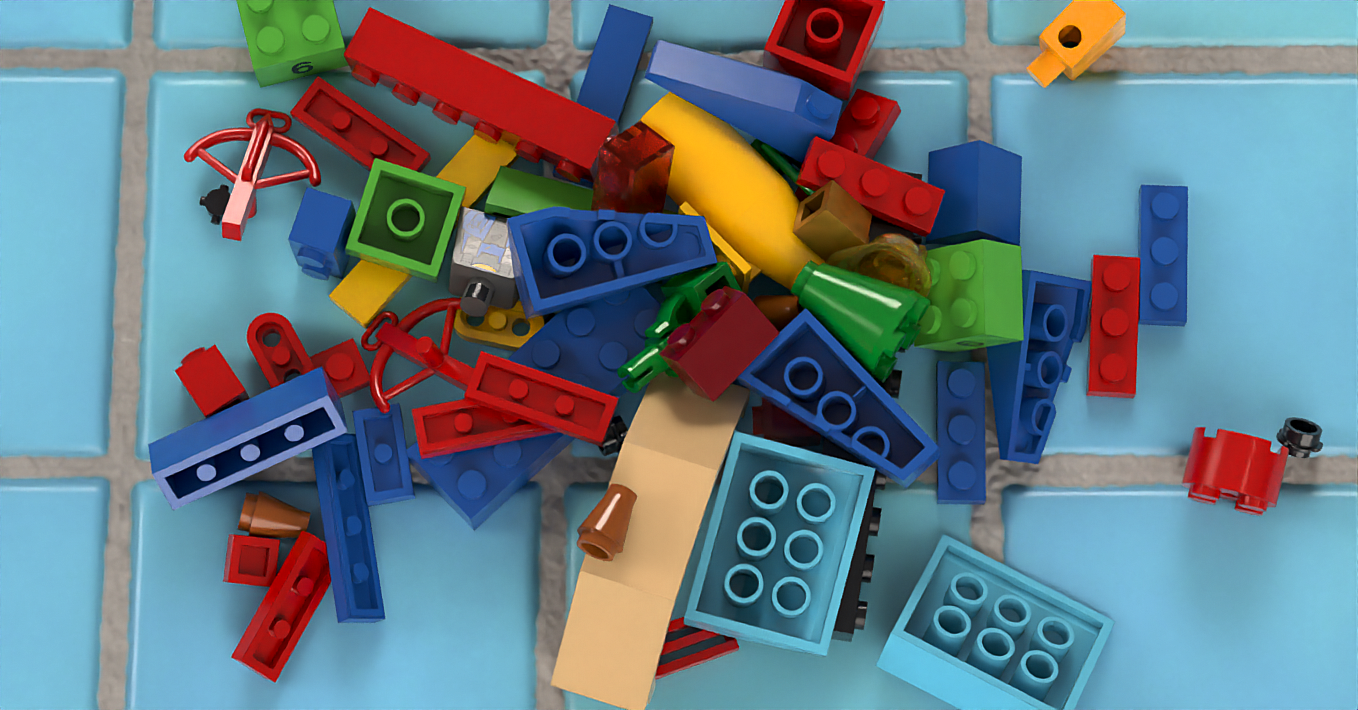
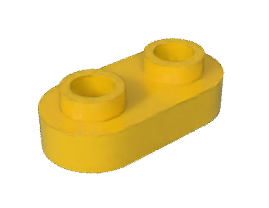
M518 301L514 308L511 309L490 305L487 313L483 316V323L479 326L469 325L467 319L470 315L466 314L463 310H457L453 328L459 337L468 342L516 352L544 326L543 316H538L526 320L522 303ZM519 323H525L530 327V331L525 336H517L513 333L514 326Z

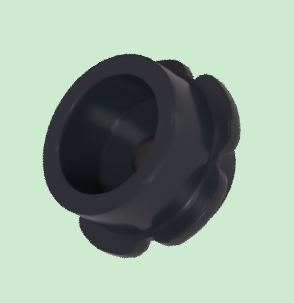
M620 415L613 417L603 447L598 446L603 456L615 452L620 453L628 432Z
M1287 418L1283 428L1276 435L1278 442L1289 449L1288 455L1293 457L1308 458L1311 451L1319 452L1323 447V443L1320 442L1321 427L1303 418Z

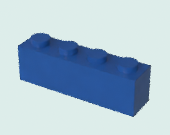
M321 366L148 444L152 475L171 508L175 510L348 432L342 402Z

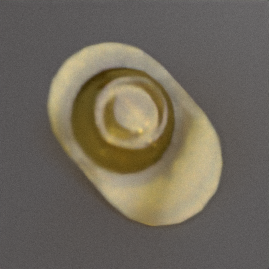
M898 233L879 235L869 244L848 247L837 251L825 261L826 264L914 290L925 298L928 296L932 285L931 274L925 264L928 254L926 246L917 245L911 238Z

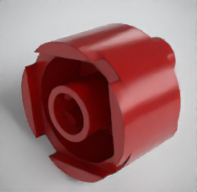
M1196 427L1194 429L1182 485L1189 489L1187 498L1212 505L1216 504V500H1219V497L1236 501L1235 510L1257 516H1262L1263 512L1267 511V507H1276L1289 454L1288 448L1281 446L1277 453L1270 451L1272 441L1223 429L1217 430L1216 438L1204 437L1206 427Z

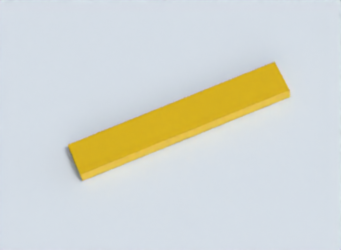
M474 134L440 171L436 178L466 187L462 206L473 209L491 190L500 166L510 168L520 156L514 151L515 146L501 139L498 144H493ZM457 219V222H456V225H455L454 230L456 229V227H457V225H458V219ZM361 259L329 294V298L366 329L412 278V275Z

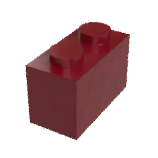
M724 286L722 289L712 292L704 299L701 304V311L689 323L679 326L671 333L667 340L668 345L659 355L694 394L714 402L780 332L744 292Z

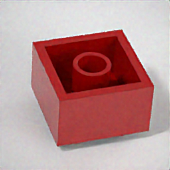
M785 0L764 48L763 67L789 73L830 95L849 101L882 23L885 1Z

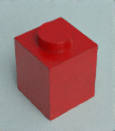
M216 345L207 350L205 347H200L190 352L182 359V366L175 370L180 381L205 418L250 399L245 388Z

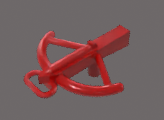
M261 108L253 109L246 117V123L250 128H228L213 132L199 139L184 153V160L186 162H192L198 156L235 184L221 221L223 238L241 241L248 218L254 217L257 213V189L309 178V182L313 187H318L321 184L320 170L313 155L299 142L282 135L289 131L292 126L291 117L285 113ZM257 115L264 116L263 118H261V119H260L259 121H257L256 123L253 122V118H254L255 116H257ZM271 117L284 120L285 125L283 127H274ZM224 142H249L238 175L205 150ZM272 146L292 153L306 168L305 170L261 179Z
M450 297L428 302L410 312L400 322L394 312L384 311L374 319L361 337L362 347L367 351L378 350L372 363L369 385L373 401L380 412L388 413L391 409L388 400L434 374L466 392L474 368L448 356L456 311L462 310L460 307L462 298ZM447 310L440 349L428 336L417 339L408 334L425 318ZM385 318H390L392 320L391 324L385 322L376 333L375 337L378 341L375 344H369L368 339ZM393 352L424 368V370L383 392V373Z

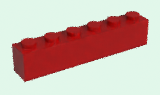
M369 7L343 54L352 70L351 75L358 81L371 87H376L377 83L391 88L393 89L391 93L406 104L416 106L418 102H421L433 108L432 113L449 124L457 125L458 121L474 127L473 132L485 141L498 144L501 139L515 146L514 151L522 158L533 163H539L540 159H543L555 165V170L560 175L577 183L582 178L594 184L596 183L621 136L615 120Z

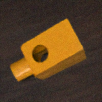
M1073 0L1040 34L1039 45L1042 53L1026 68L1027 72L1043 88H1046L1062 72L1071 81L1075 80L1125 34L1126 13L1112 0ZM1066 42H1075L1078 44L1074 48H1065L1062 46Z

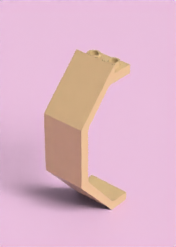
M662 372L650 381L623 441L608 486L609 489L611 484H620L631 489L637 495L623 551L616 553L612 561L598 560L585 554L552 676L551 686L626 710H645L647 703L650 704L656 686L655 675L679 590L716 478L740 417L744 418L750 397V390L748 388L731 383L712 402L694 394L680 377H669L665 372Z

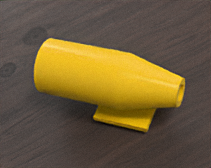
M669 92L643 115L628 134L623 144V150L679 206L678 215L705 217L717 261L728 263L742 292L746 295L749 283L760 273L791 290L799 273L810 260L818 265L822 263L828 264L793 234L800 202L789 183L729 123Z

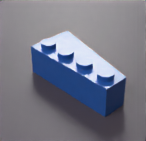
M806 308L781 330L780 334L737 377L741 385L869 466L876 468L877 471L904 488H907L941 456L939 446Z

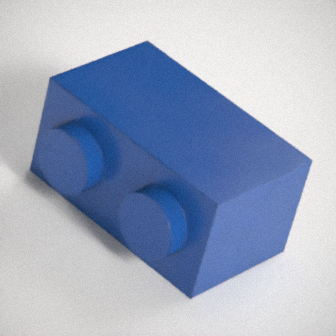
M306 188L288 238L297 264L302 267L301 271L306 275L320 280H328L329 276L343 279L350 259V255L346 254L345 247L356 217L351 200L312 188Z

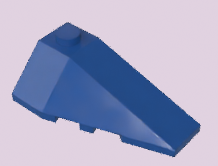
M658 40L654 45L644 77L802 164L810 142L815 136L829 141L834 136L843 103L789 73Z
M553 206L507 218L506 220L513 275L526 320L572 308L718 263L704 216L615 212V210L602 209L598 211L570 209V207Z
M1022 270L1024 341L986 347L1000 460L1039 464L1056 416V408L1053 404L1055 394L1060 382H1068L1072 368L1066 364L1073 343L1082 342L1087 327L1092 281L1033 270Z

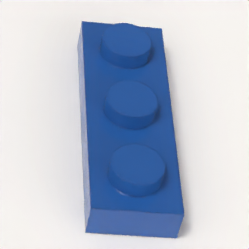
M1140 186L1138 325L1184 327L1187 323L1188 186Z
M937 361L936 444L939 446L941 456L937 459V504L984 505L986 502L985 362Z

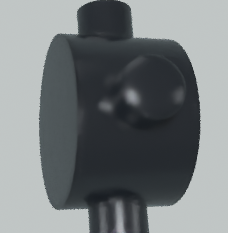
M220 185L219 189H214L206 197L201 196L199 204L206 207L209 215L212 217V224L219 225L223 219L231 196L228 192L229 186Z

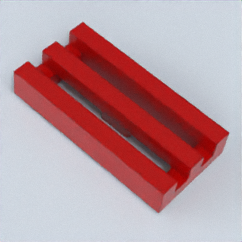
M684 617L670 621L667 635L692 626L683 624ZM701 630L667 642L663 646L661 656L715 638L721 634ZM723 635L725 643L657 667L655 680L738 651L739 645L737 640Z

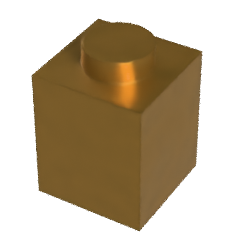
M831 180L799 203L793 234L829 265L836 266L847 257L855 258L866 248L869 242L868 234L872 214L834 180Z

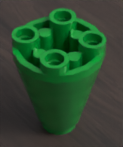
M811 260L801 270L791 289V294L799 298L798 303L804 309L806 308L872 377L881 382H884L894 369L898 360L894 355L900 347L908 350L914 343L922 328L918 323L931 304L929 299L914 290L826 263L818 265Z

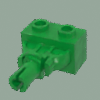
M718 262L714 265L674 276L661 286L666 299L659 308L656 322L644 332L646 337H649L645 341V349L617 369L619 378H624L629 374L622 381L627 390L632 393H638L647 383L662 372H665L669 377H679L659 353L668 345L667 340L671 333L679 326L689 323L701 311V304L709 294L722 289L724 286L742 291L727 262Z

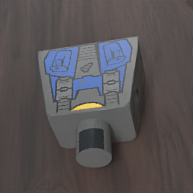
M462 206L459 212L448 291L452 295L462 297L460 307L470 316H484L490 305L503 309L514 308L520 296L513 275L507 218Z

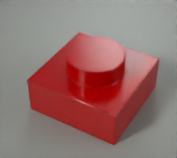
M353 338L310 356L315 369L323 367L339 398L370 386L369 372Z
M229 534L223 582L270 587L276 577L280 540Z

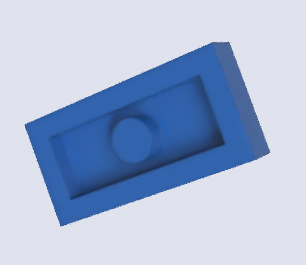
M399 403L391 404V409L388 413L380 412L377 407L352 411L368 507L416 499L410 462L406 453L407 443Z

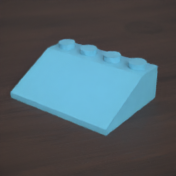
M734 431L683 624L733 638L826 657L876 468Z
M943 534L875 666L960 710H1074L1115 621Z

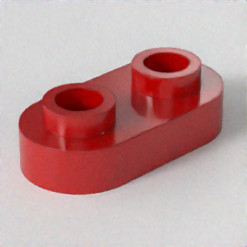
M264 313L257 316L250 323L247 329V343L271 389L285 383L287 377L293 373L303 375L315 369L287 318L278 313ZM275 333L281 336L280 342L274 347H268L264 344V340L269 334Z

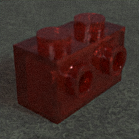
M641 120L617 136L612 135L608 137L598 152L599 162L596 180L593 184L594 193L591 211L602 209L615 210V212L663 214L675 146Z

